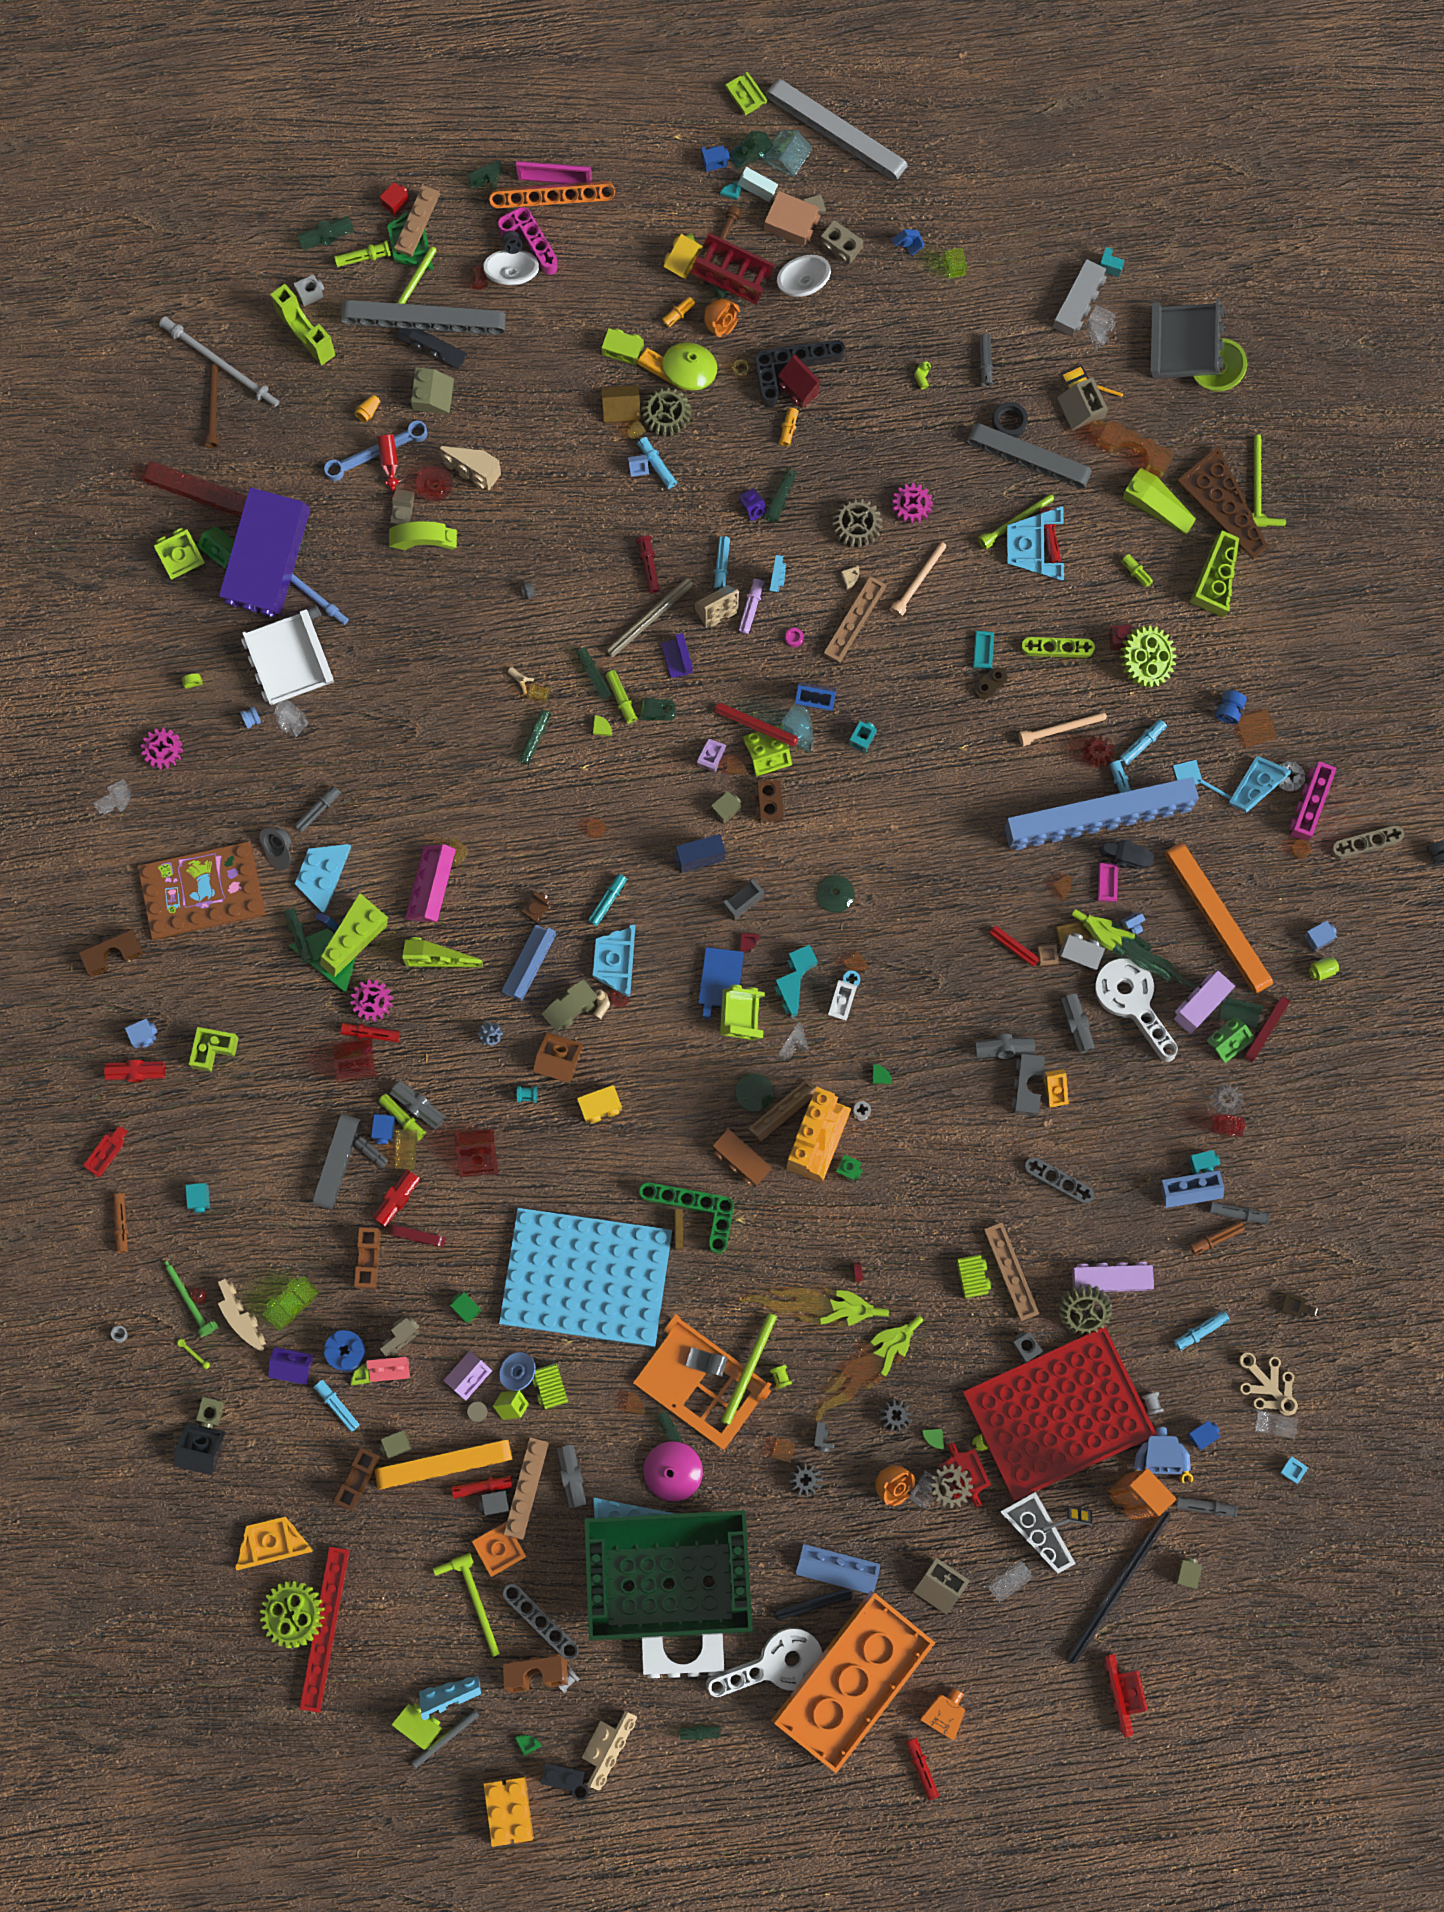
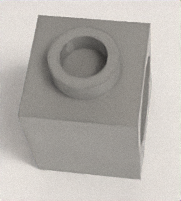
M314 274L294 283L296 292L304 306L324 297L322 293L324 286L320 279L316 280ZM308 288H315L311 292L307 291Z

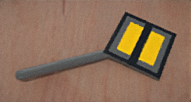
M1067 1506V1519L1044 1526L1041 1530L1045 1531L1070 1521L1092 1526V1510Z

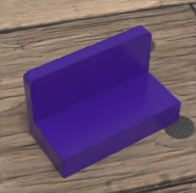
M683 633L676 634L675 640L663 642L662 649L670 677L676 678L692 674L693 667Z
M274 1347L269 1360L268 1377L306 1385L313 1354Z

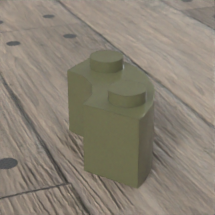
M582 980L568 989L562 998L556 999L542 1015L556 1031L562 1028L567 1029L574 1023L573 1019L583 1011L588 1012L594 1007L595 1004L593 1002L598 996Z

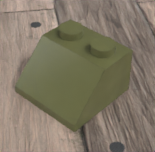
M416 367L411 398L413 411L450 414L454 378L435 369Z

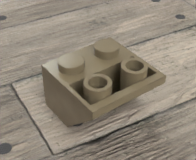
M1093 377L1075 384L1057 397V401L1071 431L1106 417L1108 408Z
M934 1558L913 1592L947 1615L970 1580L939 1559Z

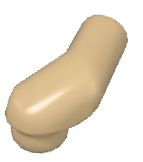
M599 989L595 992L598 996L596 999L598 1007L593 1015L602 1019L610 1006L607 993Z

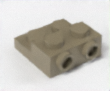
M411 1316L404 1320L401 1318L393 1324L394 1328L391 1331L396 1337H389L382 1343L383 1347L380 1349L386 1357L390 1358L420 1334L417 1330L419 1325Z

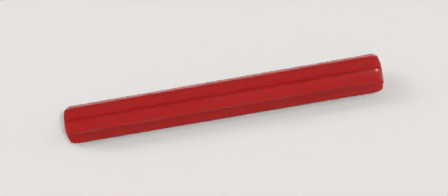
M718 703L715 707L717 714L793 747L798 743V736L730 706Z

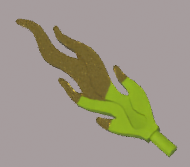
M807 1288L783 1291L770 1289V1292L778 1297H797L799 1299L792 1302H780L762 1295H752L742 1300V1303L759 1302L778 1313H811L818 1317L801 1316L799 1319L818 1325L828 1324L840 1318L848 1317L846 1320L838 1323L839 1327H846L873 1317V1315L889 1316V1309L873 1308V1305L868 1304L852 1292L828 1288L824 1289L826 1293L842 1298L845 1301L837 1302Z

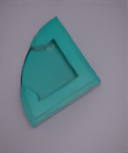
M739 181L723 187L720 196L737 201L742 189L741 186L737 185Z

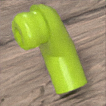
M927 361L920 363L914 373L921 390L929 386L925 377L931 369V365Z

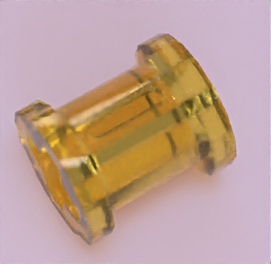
M531 683L528 699L534 698L547 703L550 687L536 686L535 683Z

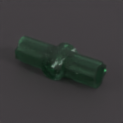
M345 216L332 222L322 221L315 228L297 234L304 251L320 244L324 246L330 245L337 238L354 232V228L349 216Z

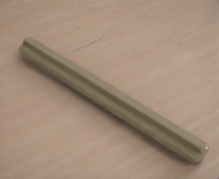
M685 578L606 649V652L611 657H614L693 586V583L688 578Z

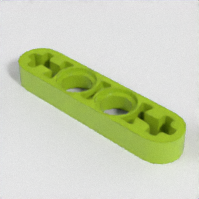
M1028 637L1022 642L1021 650L1027 656L1088 658L1094 653L1095 644L1089 639ZM1028 643H1031L1032 646H1038V643H1041L1040 651H1037L1038 647H1033L1032 650H1029L1025 646ZM1051 643L1054 649L1048 652L1044 649L1043 645ZM1063 644H1070L1073 648L1072 651L1065 652L1062 649ZM1076 644H1078V648H1083L1085 644L1088 648H1091L1088 650V652H1085L1084 649H1078V651L1075 652Z

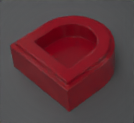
M853 1262L854 1282L860 1283L863 1281L862 1265L860 1262Z

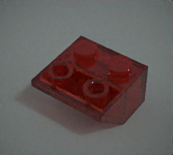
M372 1039L334 1045V1065L336 1079L339 1083L378 1077Z

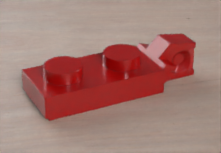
M119 1126L114 1133L110 1131L108 1135L106 1134L83 1167L100 1178L123 1147L122 1145L125 1141L122 1139L128 1131Z

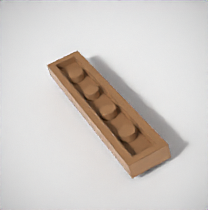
M872 576L869 577L826 648L824 656L838 664L841 663L884 592L886 584Z
M1003 1222L984 1229L1020 1322L1039 1315Z
M529 1438L503 1534L505 1536L519 1540L524 1538L549 1442Z

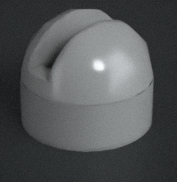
M116 1326L112 1329L111 1337L115 1342L122 1343L126 1340L128 1334L123 1326ZM115 1334L121 1335V1336H124V1337H123V1338L117 1337V1336H115Z

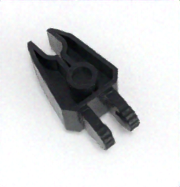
M1122 839L1116 844L1107 842L1099 849L1102 856L1111 858V863L1116 864L1115 866L1119 868L1138 870L1149 868L1153 864L1154 854L1146 847L1133 844L1129 840Z

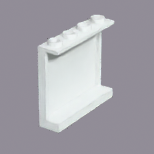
M307 609L301 611L300 614L254 631L243 632L244 638L241 639L245 649L249 648L251 655L248 656L251 666H255L258 673L255 674L258 685H263L265 691L261 692L265 702L269 701L270 705L334 682Z

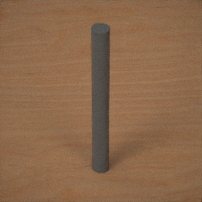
M474 1709L411 1761L413 1766L417 1768L480 1716L478 1712Z

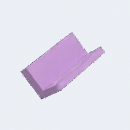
M469 1351L444 1379V1382L463 1399L467 1400L492 1370Z

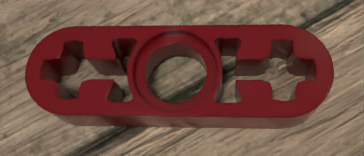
M391 1225L389 1235L441 1248H444L446 1240L443 1236Z

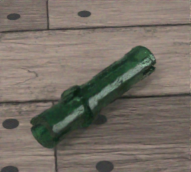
M543 709L540 710L535 724H532V731L518 759L519 762L525 765L530 764L540 738L546 732V725L552 715L550 712Z
M287 909L284 915L289 925V933H292L301 962L308 963L313 960V956L302 930L304 928L303 924L298 919L296 909Z

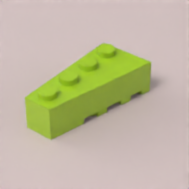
M1221 531L1216 536L1189 601L1221 617H1224L1230 611L1229 604L1230 597L1232 596V581L1235 573L1234 566L1239 543L1238 537L1225 531Z

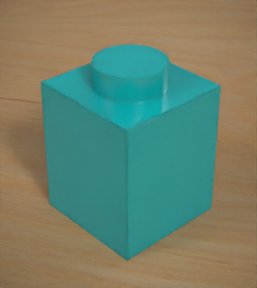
M206 1183L186 1185L187 1208L190 1211L193 1210V1213H203L205 1209H210L208 1185Z

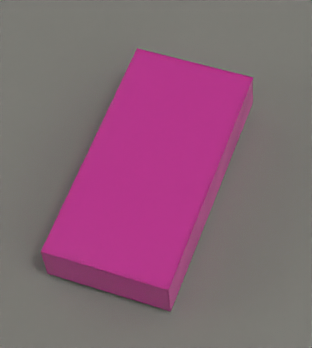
M1098 864L1097 901L1117 902L1118 867L1115 866L1116 864Z

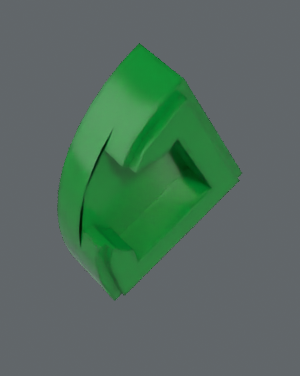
M873 1064L872 1084L892 1085V1078L889 1072L884 1067Z
M520 1735L515 1737L524 1756L542 1747L541 1743L532 1736Z

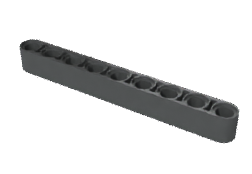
M354 300L343 301L341 307V322L350 325L493 335L505 333L506 314L496 310Z

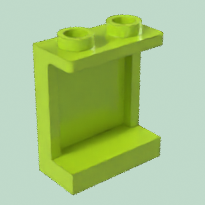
M730 985V988L723 989L720 1035L747 1040L763 1038V1030L757 1029L759 998L765 997V993L759 992L757 988L742 989L741 985Z

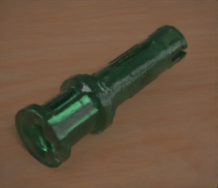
M792 468L786 469L775 497L769 501L768 511L763 514V517L772 523L779 522L780 512L786 506L784 501L797 475V471L793 470L790 476Z

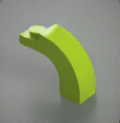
M437 522L403 523L389 529V547L407 550L417 545H435L453 550L457 548V530L447 528L445 524Z

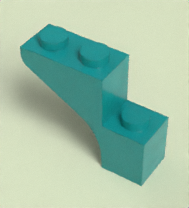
M810 945L789 953L787 964L790 970L795 972L779 978L775 982L774 990L776 995L782 997L784 1002L782 1004L783 1010L791 1018L798 1014L801 978L809 969L817 966L818 963Z

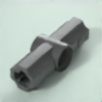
M1077 993L1061 998L1060 1000L1067 1017L1066 1024L1070 1034L1073 1035L1079 1054L1095 1049L1089 1031V1021L1087 1015L1083 1013Z
M401 1081L392 1088L390 1095L406 1106L405 1108L414 1116L420 1117L435 1130L443 1123L446 1116L434 1108L421 1094L415 1093Z

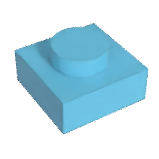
M1290 1456L1280 1474L1293 1483L1298 1484L1308 1467Z

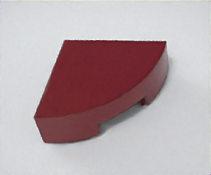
M741 933L740 952H748L753 949L759 941L760 934Z

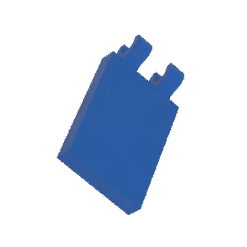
M706 947L699 1005H704V1019L711 1018L712 1006L722 1007L723 989L730 988V985H740L744 952Z

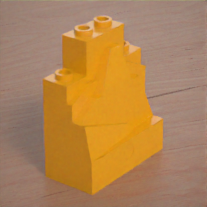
M819 1087L816 1088L797 1134L786 1170L820 1183L824 1181L851 1108L837 1103L838 1097L834 1093Z

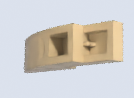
M226 1279L219 1281L218 1283L225 1300L218 1304L226 1320L234 1331L247 1343L260 1351L265 1350L263 1345L266 1342L262 1333L258 1334L257 1332L258 1322L255 1316H251L248 1312L241 1313L244 1309L240 1300L236 1301L235 1299L236 1289L232 1282L229 1283Z

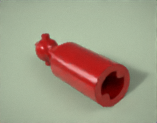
M394 434L377 436L381 466L388 476L384 484H387L391 491H395V486L400 481L394 477L398 465Z

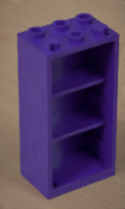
M249 488L219 595L224 599V603L239 608V605H241L245 610L254 613L260 610L261 613H264L263 615L273 618L275 615L281 616L311 509L305 502Z

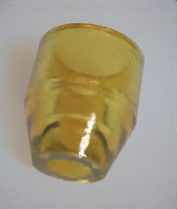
M638 420L634 421L626 431L631 439L640 437L646 432Z

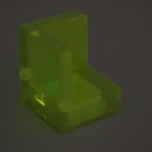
M963 248L945 251L943 260L948 279L965 276L968 267Z

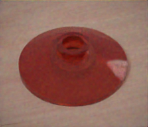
M428 466L421 470L416 478V489L419 495L428 501H440L446 498L453 487L451 474L441 466ZM433 484H438L437 488H432L431 486Z

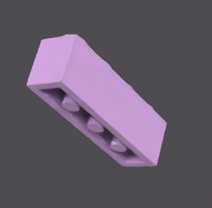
M1136 1262V1266H1128V1263H1116V1266L1109 1267L1108 1263H1098L1096 1267H1089V1264H1077V1267L1072 1269L1073 1286L1078 1289L1080 1284L1084 1287L1090 1284L1092 1288L1097 1285L1099 1290L1103 1289L1105 1292L1152 1291L1154 1289L1153 1265H1147V1262Z

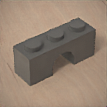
M1021 1054L1020 1059H1016L1015 1070H1018V1078H1014L1013 1089H1016V1097L1012 1096L1011 1108H1014V1114L1038 1116L1041 1094L1031 1093L1026 1083L1031 1078H1042L1044 1056Z

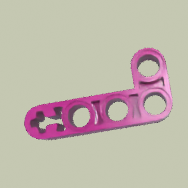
M518 208L499 219L498 225L501 236L511 230L521 234L530 251L537 258L541 270L547 275L556 273L558 269L556 255L527 208ZM522 217L527 218L524 221L519 220ZM506 225L511 226L509 229L503 228ZM530 232H535V233H536L535 235H532V236H531V235H528V233H530ZM538 247H544L543 250H537Z

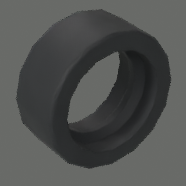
M1003 403L995 410L993 415V429L1018 438L1025 432L1028 414L1025 408L1018 403ZM1005 412H1014L1020 416L1021 424L1015 430L1005 429L999 423L1000 416Z

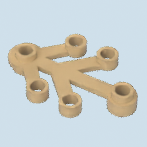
M1252 1353L1242 1354L1239 1357L1240 1366L1244 1369H1249L1264 1386L1243 1383L1239 1387L1240 1393L1243 1395L1250 1393L1273 1395L1277 1401H1265L1262 1398H1257L1253 1401V1407L1256 1410L1264 1408L1278 1409L1285 1416L1293 1415L1298 1408L1297 1401L1292 1397L1293 1373L1285 1372L1281 1376L1283 1383H1285L1283 1395L1278 1390L1280 1359L1272 1357L1268 1360V1366L1270 1367L1269 1380L1255 1364L1256 1358ZM1245 1357L1249 1358L1250 1363L1248 1365L1244 1364L1243 1359ZM1273 1359L1277 1360L1278 1362L1276 1367L1272 1366L1271 1361ZM1286 1374H1289L1291 1376V1380L1289 1382L1285 1380ZM1244 1385L1249 1387V1391L1247 1393H1245L1242 1389ZM1258 1400L1263 1404L1261 1408L1256 1406ZM1285 1402L1290 1404L1289 1410L1284 1408Z

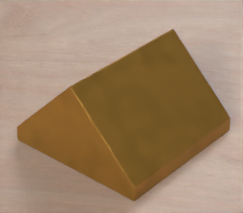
M638 385L602 388L604 424L641 421Z

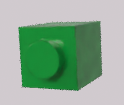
M465 1292L462 1295L458 1293L451 1300L452 1304L450 1306L467 1324L482 1311Z

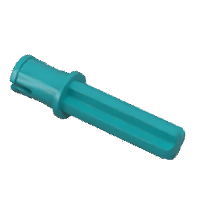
M617 873L610 887L607 886L606 893L588 919L591 924L597 926L616 896L619 897L620 890L628 880L626 877Z

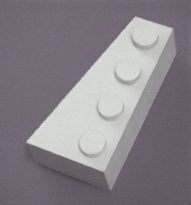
M1036 1492L1001 1511L1057 1573L1075 1564L1056 1527L1045 1531L1041 1530L1042 1527L1053 1524Z

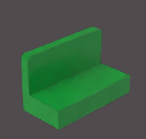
M213 527L203 532L197 547L226 569L235 540L218 527Z

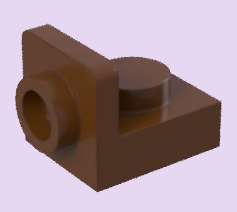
M534 891L532 898L523 908L522 913L538 923L551 904L549 897L545 893Z

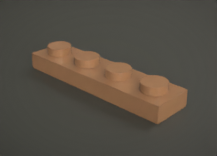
M422 185L394 247L396 252L409 257L413 256L439 198V191Z
M806 1079L748 1129L759 1141H762L810 1101L817 1087Z

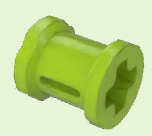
M786 1365L770 1370L776 1382L775 1389L792 1384L786 1372Z

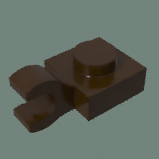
M1287 1292L1281 1312L1298 1318L1301 1317L1302 1313L1314 1317L1318 1308L1306 1305V1298Z

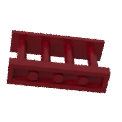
M708 233L703 248L707 249L703 259L698 256L696 257L690 273L756 305L764 289L759 285L763 277L769 279L775 264ZM713 253L723 257L720 266L709 262ZM730 261L740 265L736 274L726 270ZM747 269L757 273L753 282L743 278Z

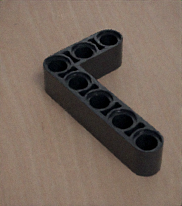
M831 340L760 351L756 356V372L763 405L774 407L777 404L778 387L775 372L782 371L794 355H803L804 358L800 360L807 367L838 363L844 358V343L840 340ZM838 349V350H840L841 352H840V353H834L832 350ZM821 352L823 355L816 356L814 353ZM784 357L786 360L779 361L778 358ZM761 360H766V361H768V363H767V364H762V363H760V361H761ZM764 377H769V378H771V380H770V381H764L763 378H764ZM767 394H772V395H774V397H773V398H767L766 395H767Z

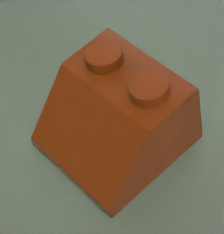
M547 1033L537 1053L533 1072L570 1083L579 1061L583 1043Z

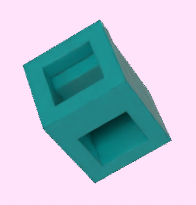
M860 721L850 738L849 745L866 754L876 735L877 729L870 722ZM861 735H866L867 738H866V739H863V738H861L860 736H861Z
M1214 1150L1191 1155L1188 1158L1193 1175L1200 1174V1171L1202 1173L1214 1171L1213 1168L1220 1165L1219 1156L1214 1153Z

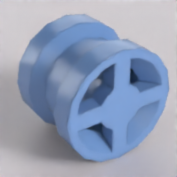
M254 706L250 707L248 711L243 710L240 712L248 729L254 724L262 723Z

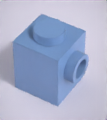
M147 1019L125 1028L135 1048L141 1046L148 1047L157 1039L155 1035L158 1033L156 1026Z

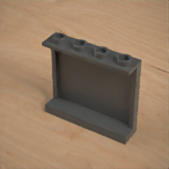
M1216 298V303L1161 307L1160 302L1152 303L1151 374L1153 379L1220 374V368H1223V357L1220 356V350H1223V339H1220V335L1224 333V324L1221 322V316H1224V305L1220 304L1219 298Z

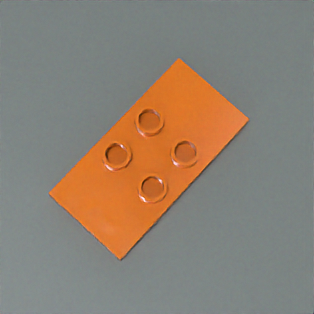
M870 1591L771 1721L832 1771L837 1773L934 1646L935 1642L876 1593Z

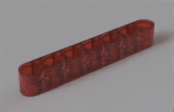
M152 461L148 462L142 476V480L150 485L232 515L242 516L247 496Z

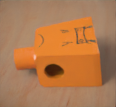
M953 1688L948 1698L939 1694L919 1720L954 1741L966 1710L958 1705L964 1694Z

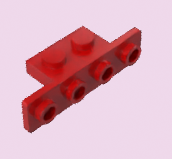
M1110 1654L1105 1656L1104 1664L1110 1676V1690L1114 1693L1115 1697L1114 1708L1120 1719L1119 1729L1125 1738L1134 1735L1130 1714L1146 1712L1148 1708L1139 1670L1120 1673L1116 1655Z

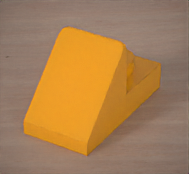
M1065 1069L1045 1072L1044 1086L1049 1107L1069 1104Z

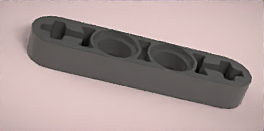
M1032 1157L1026 1161L1024 1168L1028 1175L1081 1204H1088L1093 1200V1189L1038 1158ZM1033 1162H1036L1037 1168L1042 1169L1044 1166L1046 1167V1169L1042 1172V1175L1039 1176L1038 1174L1040 1173V1171H1038L1037 1169L1031 1171V1167L1028 1164H1033ZM1047 1171H1053L1056 1174L1054 1181L1046 1179L1045 1174ZM1066 1180L1073 1183V1189L1070 1191L1063 1189L1062 1184ZM1077 1185L1080 1186L1079 1191H1088L1090 1199L1086 1198L1083 1200L1082 1195L1078 1192L1076 1196L1072 1194L1076 1190Z

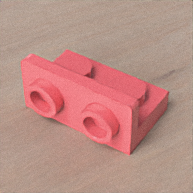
M407 1357L367 1361L371 1382L410 1378L409 1359Z

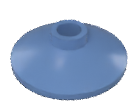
M517 1352L505 1359L500 1368V1381L505 1388L518 1391L530 1384L534 1378L536 1368L532 1357L526 1353Z

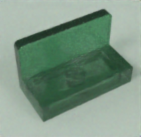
M1226 997L1222 1001L1218 1020L1228 1022L1232 1018L1238 1017L1246 1026L1257 1028L1263 1005Z

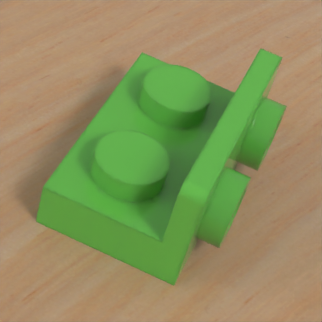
M1234 1017L1207 1039V1042L1215 1049L1220 1059L1226 1063L1255 1039L1246 1024L1238 1017Z

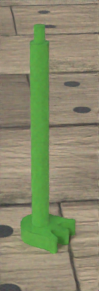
M168 1261L164 1262L167 1272L201 1328L198 1330L200 1337H204L218 1329L219 1327L215 1321H211L206 1325L174 1268Z

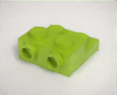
M183 528L172 532L173 537L167 539L164 536L156 540L157 544L154 545L171 580L205 563L188 529L184 531Z

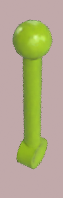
M178 1340L177 1344L179 1347L187 1350L202 1364L204 1369L209 1368V1362L204 1361L186 1345L185 1340Z

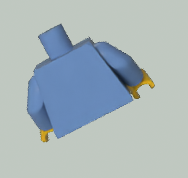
M1156 1428L1157 1435L1150 1436L1148 1442L1143 1443L1136 1453L1135 1472L1148 1468L1153 1474H1180L1179 1480L1183 1484L1184 1477L1188 1475L1189 1482L1192 1483L1193 1476L1189 1473L1191 1470L1190 1454L1178 1442L1177 1437L1167 1436V1428Z

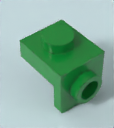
M844 1155L837 1168V1173L845 1176L847 1181L853 1183L854 1179H859L863 1171L860 1168L862 1162Z

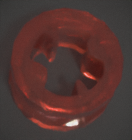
M614 991L611 997L614 1006L618 1008L625 1007L629 1002V997L623 995L625 1001L617 1003V998L615 997L616 995L620 996L619 994L621 993Z

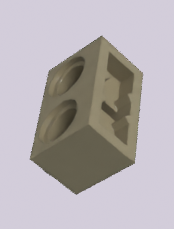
M835 220L821 236L820 244L823 249L828 252L831 251L840 261L847 262L848 264L854 260L863 248V240ZM830 237H836L837 240H831ZM845 247H850V248H852V250H849V251H848V250H845L844 248H845Z

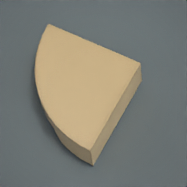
M859 566L841 571V576L847 590L854 587L859 579Z

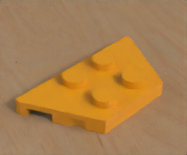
M287 1517L249 1525L245 1529L236 1570L310 1553L313 1550Z

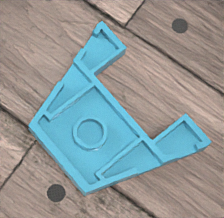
M1058 507L1007 526V564L1058 580H1064V563H1044V524H1063V507Z

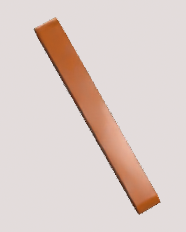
M1179 842L1164 851L1168 862L1251 990L1257 994L1273 984L1271 976L1185 844Z

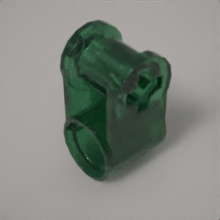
M643 698L641 700L640 718L642 720L672 721L677 715L676 705L672 700ZM667 708H670V709H671V710H669V713H665V711L667 710Z

